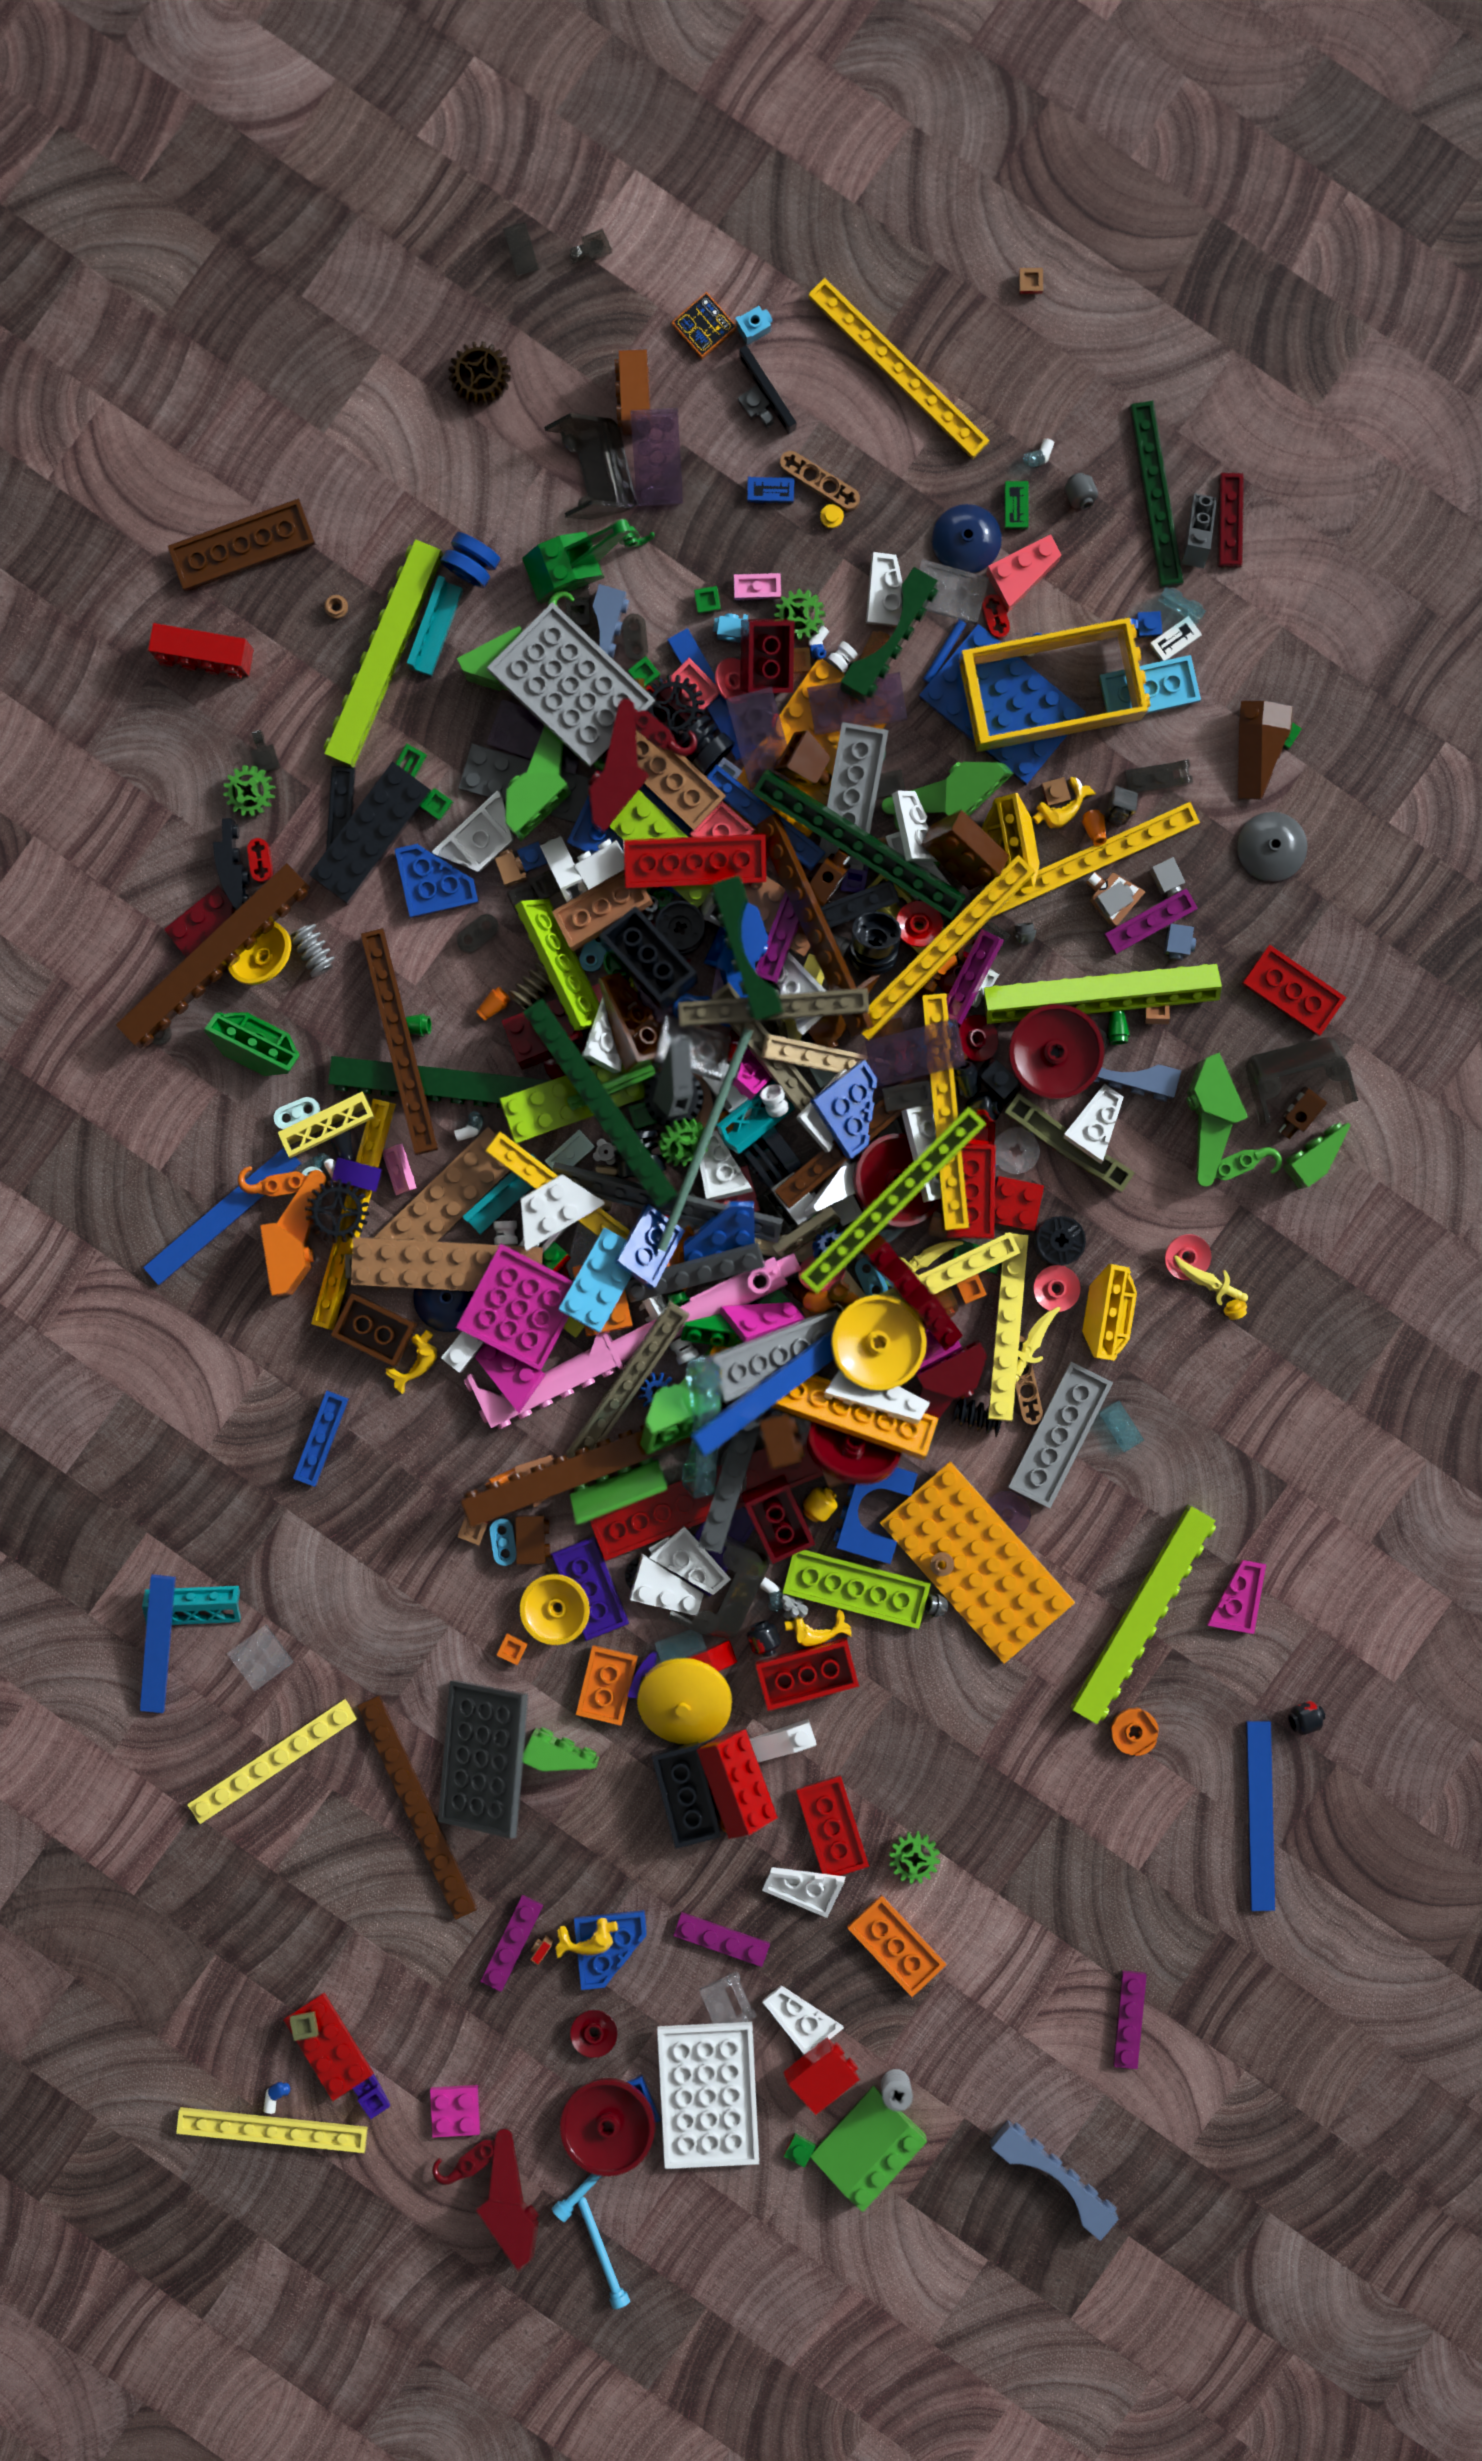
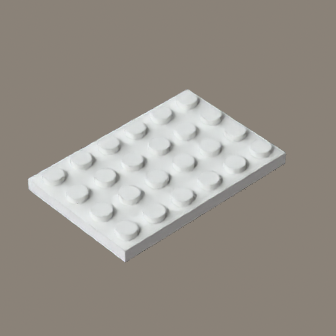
M752 2022L658 2026L665 2169L759 2164Z

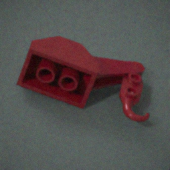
M622 699L618 704L604 771L602 773L597 771L588 783L591 786L588 793L592 826L602 834L649 777V774L638 766L636 731L656 747L669 750L678 756L690 755L697 746L695 734L689 731L688 735L691 738V744L687 748L680 747L676 743L671 731L649 712L644 710L637 711L633 701L630 699Z
M979 1340L916 1372L922 1384L918 1397L930 1403L925 1414L937 1417L939 1420L954 1398L961 1397V1399H965L974 1394L973 1389L978 1386L987 1358V1354Z
M504 2128L497 2132L494 2140H483L463 2155L452 2173L447 2176H442L439 2173L438 2167L442 2159L438 2158L432 2167V2174L438 2183L450 2185L459 2179L475 2175L493 2160L489 2200L476 2209V2211L515 2268L519 2270L534 2258L539 2221L536 2218L539 2215L531 2204L527 2206L523 2200L513 2133L511 2130Z

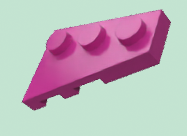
M1241 1559L1208 1620L1207 1626L1254 1634L1266 1564Z

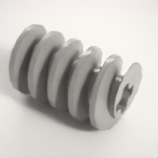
M316 924L304 926L290 935V937H294L292 939L293 945H299L296 949L297 952L304 953L301 956L302 961H308L306 968L313 969L310 973L311 977H316L333 968V965L331 966L330 963L335 959L334 956L326 957L330 951L329 948H321L326 943L325 940L317 941L321 933L312 932Z
M892 2069L886 2072L881 2079L884 2103L893 2111H904L910 2106L913 2099L909 2077L900 2069Z

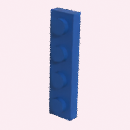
M328 1390L326 1391L293 1479L316 1487L349 1398Z

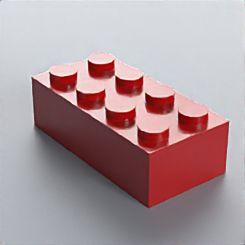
M153 623L148 651L163 666L173 667V664L182 665L183 669L196 671V668L205 669V672L209 674L219 675V672L228 673L229 677L242 679V676L249 677L254 649L245 638Z
M846 1637L756 1661V1668L768 1711L859 1687Z
M746 1729L725 1733L696 1749L729 1839L748 1836L778 1818Z

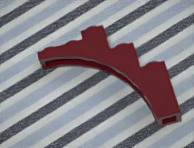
M878 1233L859 1253L882 1275L905 1303L915 1311L921 1322L946 1351L963 1337L962 1333L946 1313V1309L936 1295L922 1284L914 1271L897 1256L889 1243Z

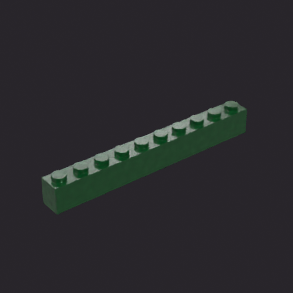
M767 769L752 791L753 794L948 918H953L964 901L965 894L913 861H906L905 856Z
M539 1000L523 1011L532 1027L656 1206L661 1209L679 1195L544 1000Z
M331 1056L328 1084L334 1086V1090L348 1092V1088H358L357 1093L363 1092L364 1094H371L372 1090L381 1091L382 1096L395 1097V1093H400L391 1062ZM418 1066L425 1096H427L428 1101L441 1102V1098L451 1099L450 1103L464 1105L465 1101H474V1106L487 1107L488 1103L497 1104V1108L502 1109L499 1098L550 1081Z

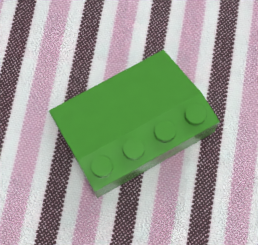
M651 1457L639 1462L640 1466L631 1469L628 1466L618 1470V1475L609 1478V1475L597 1478L595 1479L596 1483L587 1486V1483L574 1487L575 1492L570 1494L577 1525L667 1490L668 1483L659 1460L653 1461Z
M872 2086L813 2151L811 2158L840 2191L864 2212L926 2144L927 2139L925 2133L902 2111L898 2112L889 2109L884 2103L882 2093L875 2086Z

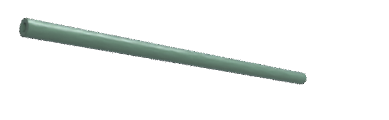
M743 1029L679 1191V1196L675 1201L657 1249L666 1252L747 1048L752 1030Z

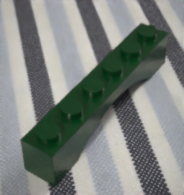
M913 567L901 587L902 613L894 633L875 653L851 664L841 680V691L862 703H865L868 697L873 698L878 689L876 684L880 678L885 679L891 668L888 665L892 659L897 660L903 648L900 646L904 640L909 641L915 630L913 628L916 621L921 622L926 614V605L928 602L933 603L939 593V590H937L938 580Z
M740 875L713 883L714 890L710 891V895L714 905L718 904L721 913L717 914L721 928L726 927L728 936L724 937L728 950L733 949L735 958L732 959V964L735 972H740L743 980L739 982V986L743 996H748L750 1004H747L746 1008L750 1019L755 1018L756 1022H761L785 1014L778 991L758 976L745 953L742 940V922L749 900Z

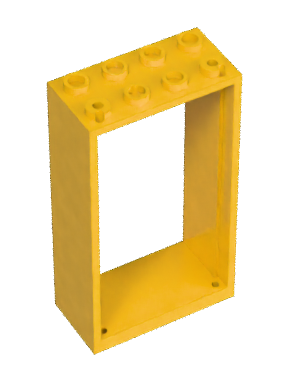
M1130 617L962 650L959 666L977 752L1142 720L1151 703L1149 694H1145L1143 684H1146L1144 670H1140L1138 661H1141V652L1139 647H1135L1134 638L1137 637L1135 625L1130 622ZM1118 637L1132 708L989 736L975 665Z

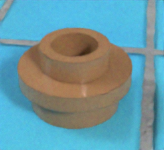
M332 595L325 602V611L331 618H342L348 611V603L344 597ZM340 604L341 608L338 611H334L333 606Z
M939 1552L932 1557L930 1566L936 1575L946 1576L952 1572L954 1561L948 1553ZM945 1561L947 1566L943 1569L939 1568L938 1562Z

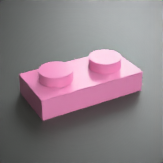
M780 573L734 575L735 600L781 599Z
M403 1144L394 1145L383 1150L382 1154L395 1195L404 1194L416 1189L414 1176L411 1172Z

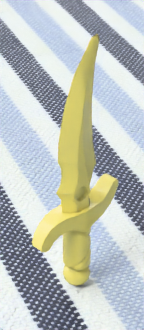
M946 1241L935 1244L923 1250L920 1255L913 1256L909 1262L902 1257L899 1258L915 1273L920 1268L928 1267L942 1254L963 1245L964 1242Z
M1174 1256L1178 1267L1188 1278L1198 1285L1206 1286L1209 1291H1216L1215 1298L1219 1305H1222L1221 1298L1224 1294L1240 1301L1246 1302L1248 1300L1246 1293H1242V1291L1229 1286L1230 1277L1225 1270H1223L1224 1279L1220 1281L1214 1274L1197 1269L1178 1256Z
M1060 1307L1047 1312L1031 1328L1028 1339L1023 1343L1022 1350L1018 1351L1019 1360L1017 1362L1016 1382L1019 1381V1376L1022 1375L1027 1363H1038L1043 1360L1042 1356L1033 1358L1032 1355L1041 1346L1045 1332L1055 1315L1060 1311Z

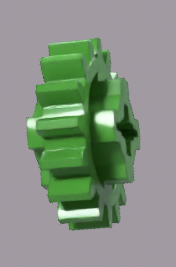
M798 589L795 595L792 591H789V598L781 597L783 604H776L780 612L775 613L774 616L776 619H785L787 609L789 610V617L787 619L794 621V638L797 636L799 641H803V636L806 635L809 639H812L811 633L813 631L817 634L819 633L817 626H824V622L820 618L825 617L826 613L821 610L824 608L822 602H818L819 597L817 595L811 597L810 590L803 594L801 589ZM813 609H815L814 620H811V614L814 611ZM794 610L804 614L806 620L799 616L797 617Z
M243 765L242 772L235 768V776H227L230 784L224 783L223 785L228 788V792L223 793V795L230 797L227 805H235L233 811L238 812L241 810L242 816H247L248 812L251 816H256V810L259 813H265L263 806L271 807L268 800L269 798H275L273 794H270V790L275 789V786L269 785L272 778L269 776L264 777L265 770L261 769L257 772V766H252L249 770L248 766ZM253 775L248 781L241 779L244 776ZM261 785H263V789H264V793H263V794H262V792H261ZM244 786L252 787L251 791L255 796L247 795L248 791ZM235 787L237 788V793H238L237 798H236V794H235ZM250 801L258 803L252 807L246 806V804H249Z
M685 1118L682 1119L680 1124L675 1120L673 1121L674 1126L672 1128L666 1126L667 1133L660 1134L662 1140L658 1141L659 1150L668 1163L672 1161L674 1166L681 1162L684 1167L687 1161H692L704 1131L703 1124L701 1122L696 1123L693 1118L689 1123H687Z
M908 1831L907 1838L905 1839L899 1835L900 1843L893 1842L892 1847L895 1851H889V1856L894 1858L889 1861L890 1866H896L893 1870L894 1874L901 1873L900 1879L902 1881L908 1877L910 1884H913L914 1879H918V1882L921 1884L922 1877L924 1876L930 1880L929 1872L936 1873L937 1868L934 1864H940V1859L935 1857L940 1854L939 1849H933L936 1845L935 1841L928 1842L929 1836L927 1834L921 1838L919 1831H916L915 1836H911V1833ZM911 1843V1846L906 1850L902 1849L905 1845ZM921 1844L927 1847L930 1854L924 1853L921 1850ZM917 1853L919 1858L912 1862L910 1857ZM899 1860L908 1865V1871L900 1865ZM923 1865L927 1866L925 1869L918 1872V1869L921 1868Z

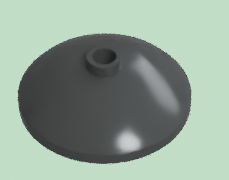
M1266 812L1253 817L1242 828L1237 841V854L1243 868L1251 876L1266 882H1278L1291 877L1301 868L1307 855V839L1302 827L1290 816L1279 812ZM1274 840L1279 843V847H1272L1271 842Z

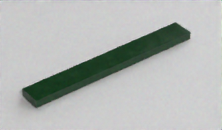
M1154 401L1130 404L1159 588L1183 585L1184 581Z

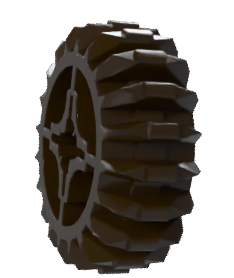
M473 341V348L469 349L464 344L465 352L462 353L457 350L456 355L458 358H451V363L454 366L448 367V371L451 373L448 378L449 382L453 383L451 385L452 390L458 391V398L465 396L464 400L467 404L473 399L475 406H478L479 400H482L483 405L486 406L487 399H491L495 403V395L503 397L501 389L508 390L509 386L506 382L511 381V375L508 374L511 368L510 365H506L508 359L506 356L502 357V350L495 351L493 344L486 348L484 341H482L480 347H477L476 342ZM480 358V360L475 363L470 362L473 359ZM490 361L498 367L497 377L493 376V373L489 371ZM462 370L471 377L469 387L461 380ZM489 385L488 388L479 390L481 386Z

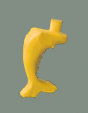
M1070 777L1068 782L1075 793V800L1057 809L1050 808L1045 803L1040 802L1036 807L1038 813L1032 819L1036 824L1045 820L1051 829L1061 828L1074 818L1083 798L1094 796L1096 793L1090 786H1082L1076 777Z
M425 1330L421 1336L415 1334L411 1338L412 1343L417 1347L416 1352L418 1355L409 1373L402 1374L395 1368H386V1374L395 1380L394 1388L402 1394L405 1392L406 1382L424 1374L437 1359V1348L428 1342L433 1334L428 1330Z
M840 1608L836 1610L835 1625L832 1629L814 1630L809 1625L804 1624L803 1618L799 1615L793 1618V1621L784 1622L785 1631L794 1630L795 1639L802 1646L806 1647L825 1643L838 1633H844L852 1637L851 1626L844 1622L845 1616Z
M599 1918L594 1936L587 1941L577 1944L571 1942L566 1927L560 1926L558 1929L560 1943L555 1947L557 1958L562 1957L566 1951L582 1955H596L607 1951L613 1944L610 1932L618 1930L617 1922L608 1923L606 1918Z

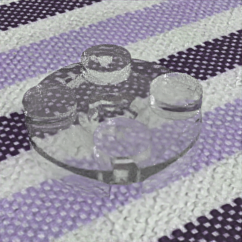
M1015 1127L1007 1129L998 1135L993 1145H996L995 1163L1006 1173H1025L1034 1167L1039 1159L1040 1148L1035 1136L1024 1128ZM1018 1144L1020 1145L1019 1150L1022 1151V1155H1017L1015 1158L1009 1150L1010 1147H1015Z

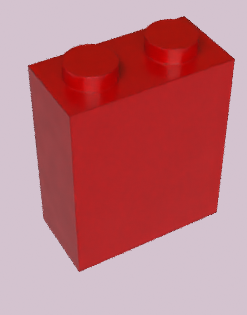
M828 2037L783 2072L788 2085L815 2115L860 2080L856 2072L858 2070L856 2063L850 2057L846 2059L842 2047L837 2042L833 2044Z

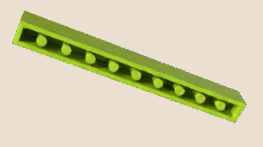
M416 539L413 545L410 544L405 554L407 560L404 567H399L396 575L398 580L395 588L391 587L388 593V605L379 614L378 622L380 623L377 631H372L369 638L371 645L368 652L364 651L360 659V665H362L360 671L355 673L351 680L352 690L349 695H345L342 702L343 711L334 720L332 728L335 730L332 737H328L325 741L323 750H325L324 754L327 758L354 768L440 566V559L443 556L440 549Z
M1202 964L1200 966H1181L1171 969L1133 971L1130 973L1093 977L1085 976L1073 979L1063 978L1061 980L1038 981L1034 983L994 985L984 988L983 1002L987 1024L1021 1021L1033 1010L1051 1004L1072 1006L1085 1014L1218 1001L1221 996L1222 984L1217 964Z
M968 1107L800 1277L818 1294L985 1127L986 1123Z
M1187 1505L1070 1706L1072 1710L1098 1724L1099 1720L1103 1721L1109 1712V1708H1107L1111 1700L1115 1701L1121 1692L1120 1684L1123 1679L1127 1680L1133 1671L1131 1666L1134 1660L1140 1659L1145 1650L1143 1647L1147 1638L1150 1640L1156 1632L1157 1627H1155V1624L1159 1618L1163 1619L1169 1608L1166 1605L1171 1598L1174 1599L1180 1590L1178 1585L1182 1578L1186 1579L1192 1570L1190 1564L1194 1557L1198 1558L1204 1549L1202 1544L1205 1538H1210L1215 1531V1519Z

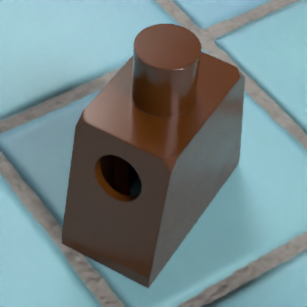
M808 730L794 732L774 769L802 786L815 785L817 782L825 786L832 778V775L825 770L830 760L829 754Z

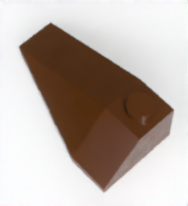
M1241 701L1238 799L1262 800L1273 775L1272 771L1282 754L1284 743L1291 733L1293 706L1268 701Z
M620 972L600 977L598 981L615 1046L626 1073L645 1068L665 1058L670 1042H673L667 1028L656 1021L651 1015L653 1013L652 1010L641 1003L637 998V992Z
M881 974L872 975L856 988H867L869 995ZM842 1015L822 1016L805 1034L813 1044L836 1048L839 1045L837 1040L840 1039L847 1026Z

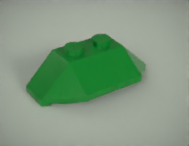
M247 1012L215 1013L204 1030L223 1056L263 1076L288 1074L300 1056L289 1033Z

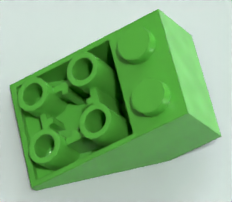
M1339 1122L1336 1125H1331L1323 1131L1325 1136L1312 1139L1304 1145L1306 1150L1296 1151L1285 1159L1288 1163L1283 1168L1298 1189L1308 1188L1328 1173L1351 1126L1349 1123L1341 1125Z
M543 1727L540 1730L535 1728L523 1754V1763L540 1771L596 1768L599 1760L594 1750L587 1747L580 1749L574 1746V1741L562 1737V1739L553 1736L554 1733Z

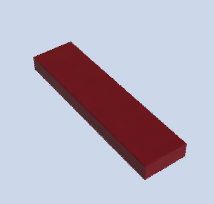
M1220 473L1218 567H1242L1244 473Z

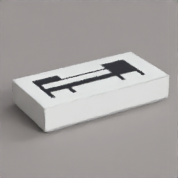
M1188 616L1152 641L1150 646L1160 660L1165 661L1197 640L1202 634Z

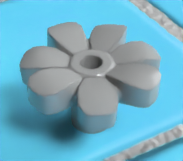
M783 1595L780 1602L783 1603L782 1607L786 1610L783 1614L786 1619L791 1620L792 1617L796 1618L798 1615L804 1618L807 1615L808 1608L803 1604L804 1600L797 1597L795 1599L794 1596Z

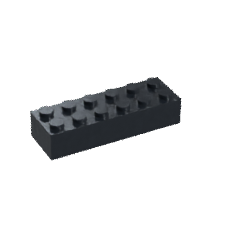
M392 761L314 866L309 876L349 905L420 810L422 803L428 797L431 790Z

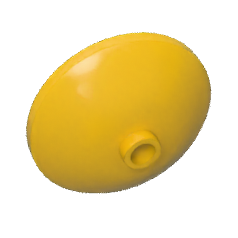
M274 922V927L268 933L260 935L256 939L257 943L251 949L245 950L239 955L240 959L233 966H228L230 974L237 981L246 985H259L274 978L284 968L291 952V939L288 932L280 924Z
M560 1574L542 1576L533 1581L522 1595L520 1602L522 1623L529 1634L542 1643L549 1645L566 1644L583 1632L589 1620L590 1605L588 1597L583 1588L575 1580ZM556 1603L561 1604V1606H562V1610H561V1611L556 1610V1608H555V1604H556Z

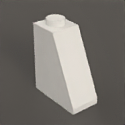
M561 836L551 839L540 846L566 902L587 891Z

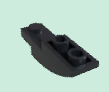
M222 818V842H213L215 864L222 887L232 905L238 910L250 898L249 894H246V885H249L250 882L249 871H246V868L242 865H236V862L240 861L239 848H236V839H239L240 835L239 825H236L232 818Z

